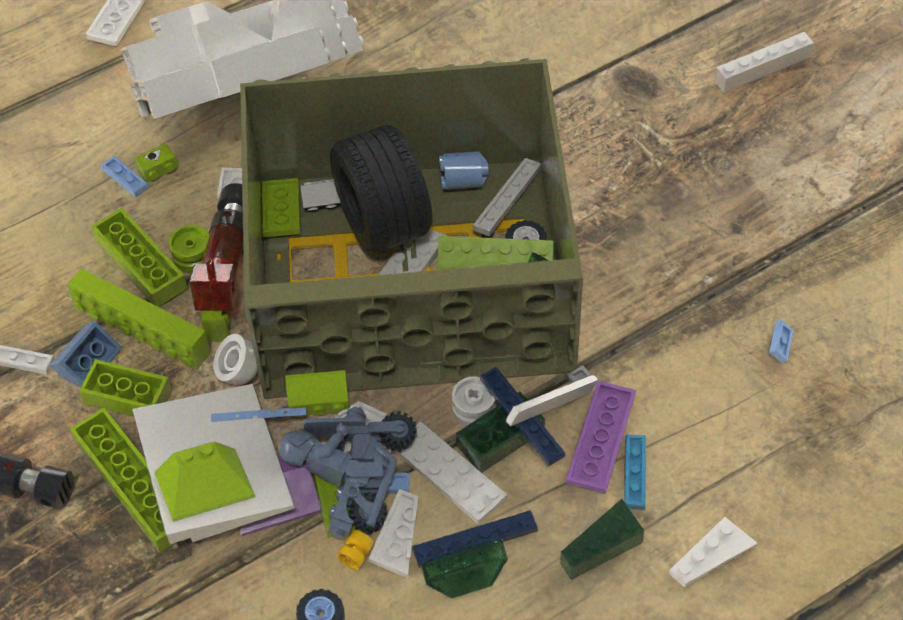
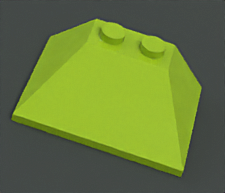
M215 441L175 452L155 471L156 479L173 522L255 497L236 450Z

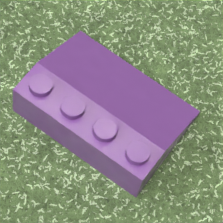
M281 455L277 456L294 509L240 526L242 536L321 512L310 471L305 468L306 464L303 467L291 465L285 462Z

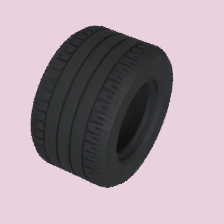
M382 125L339 140L334 144L330 151L333 180L349 225L364 249L378 253L420 238L428 233L433 220L429 192L418 160L408 140L398 128Z

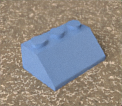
M96 321L85 324L52 362L50 367L64 380L81 388L94 360L97 359L110 363L122 347Z

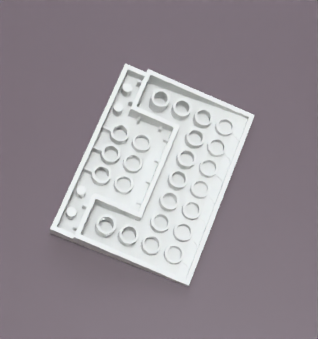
M253 384L132 409L163 525L170 544L188 538L195 542L294 509L265 419L253 416V419L211 422V414L261 410ZM213 441L234 448L255 497L173 522L156 479L155 471L173 453Z

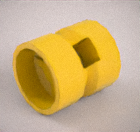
M352 530L345 541L346 544L342 545L336 557L344 566L352 570H360L366 560L365 556L370 554L375 543L365 533Z

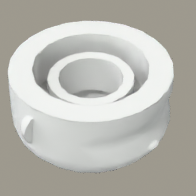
M231 334L220 343L213 361L214 373L219 380L239 386L248 383L255 377L258 368L251 339L238 334Z

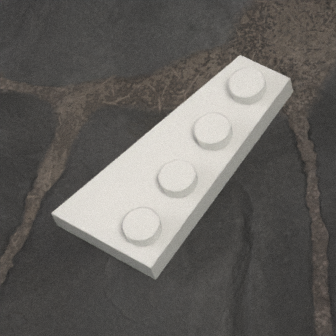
M399 489L369 556V563L407 578L419 496Z
M724 517L669 570V575L682 586L687 587L708 575L710 571L716 568L719 569L733 558L736 559L749 549L751 551L756 548L757 542Z

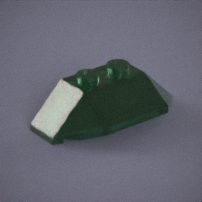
M498 539L442 554L420 565L427 586L450 598H456L493 586L508 558L503 540Z

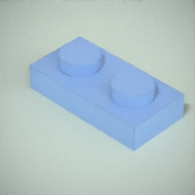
M783 320L775 322L769 351L780 363L788 361L794 331Z

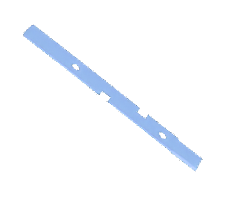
M306 407L275 409V412H271L269 409L211 414V422L253 419V416L269 418L306 415Z

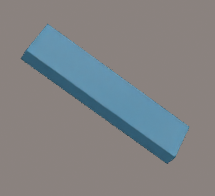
M626 434L624 509L645 510L646 435Z

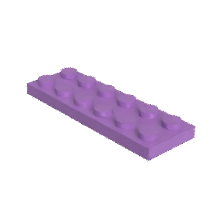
M597 381L567 475L566 484L606 494L636 396V390Z

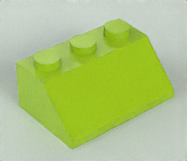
M346 370L285 375L288 407H306V415L290 417L300 418L309 415L337 414L349 408Z

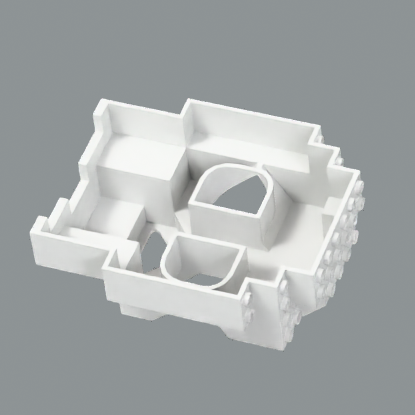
M272 0L231 14L206 1L150 19L155 37L123 47L121 51L132 83L129 84L141 117L152 114L153 118L156 119L217 98L240 92V83H251L260 79L275 81L363 51L362 46H364L361 35L359 36L357 32V20L352 15L348 16V4L343 0Z

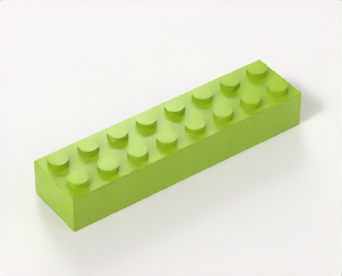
M82 268L67 284L70 291L69 294L74 303L73 305L78 311H84L92 318L104 321L109 327H115L123 334H129L135 337L137 341L147 343L154 350H160L170 358L180 360L188 367L191 366L198 369L211 353L205 330Z
M102 408L71 427L70 432L74 442L159 553L172 546L173 544L169 543L147 462L107 410Z

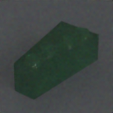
M621 499L561 551L560 564L572 580L643 543L645 530L624 500Z

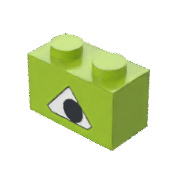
M167 143L134 158L138 172L147 183L178 169L176 156Z

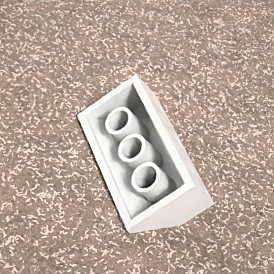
M333 179L300 184L303 208H307V210H316L321 205H325L326 208L336 207V203H341Z

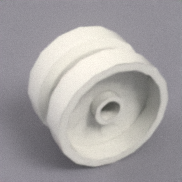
M480 377L464 378L454 386L452 391L453 416L458 423L468 428H481L493 420L496 413V400L480 381Z

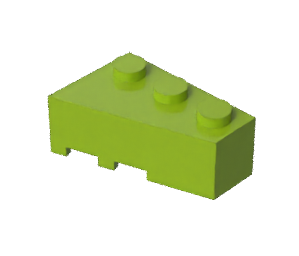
M230 284L207 285L206 292L203 293L204 305L202 308L201 329L206 331L208 342H222L230 335L232 304Z

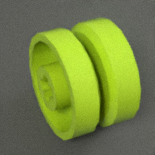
M194 224L184 225L172 232L169 238V248L173 263L179 270L188 273L203 270L205 264L213 259L209 234L201 226Z

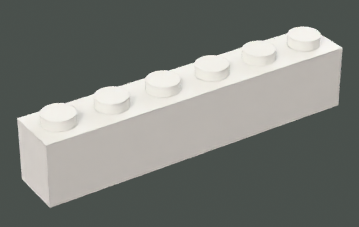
M802 32L717 67L714 82L723 93L810 58L814 42L805 32Z

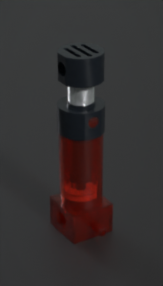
M228 184L220 193L217 204L218 212L213 216L202 262L201 264H194L190 278L195 311H234L238 295L235 278L243 250L242 184Z
M0 452V494L20 498L25 491L33 493L35 502L56 509H63L67 505L74 488V476L71 471L49 465L42 468L41 471L32 470V463L28 458Z

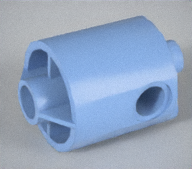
M480 151L448 153L439 156L441 171H444V173H440L442 189L453 190L482 187L489 175L488 162Z

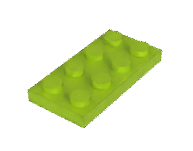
M298 178L262 181L263 237L301 234Z

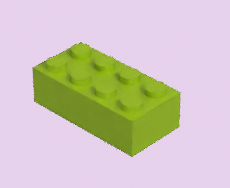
M97 359L94 360L79 390L84 404L134 416L132 409L167 402L172 391L168 377Z

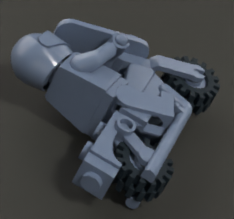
M353 407L347 410V416L344 418L306 419L302 429L289 432L281 439L279 453L285 462L300 467L306 464L305 468L308 471L339 487L336 495L339 501L337 505H332L329 513L332 519L328 532L332 536L339 539H347L353 525H355L356 530L361 529V532L366 535H371L373 530L376 532L379 530V527L383 526L388 513V509L386 510L387 505L386 503L383 504L397 461L377 441H381L382 444L386 443L385 447L387 449L389 446L392 447V451H395V448H398V451H402V448L406 450L409 445L411 446L415 439L417 428H415L416 422H412L413 418L411 416L408 418L407 413L404 412V415H401V411H397V414L391 412L390 416L387 414L382 422H371L366 425V414L359 407ZM331 437L329 441L325 444L319 442V440L317 439ZM344 439L352 440L350 455L344 452ZM346 507H347V508H350V509H349V516H348V514H347V509H346Z

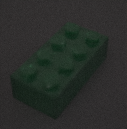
M518 392L524 402L529 401L521 392ZM500 405L456 432V446L481 473L528 443V440L516 425L510 426L506 422L508 415ZM541 414L536 415L545 427V418Z

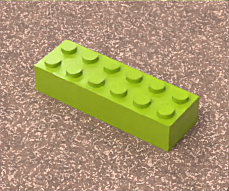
M123 208L91 226L95 241L153 305L159 307L187 289L184 274Z
M439 236L437 270L552 261L554 241Z

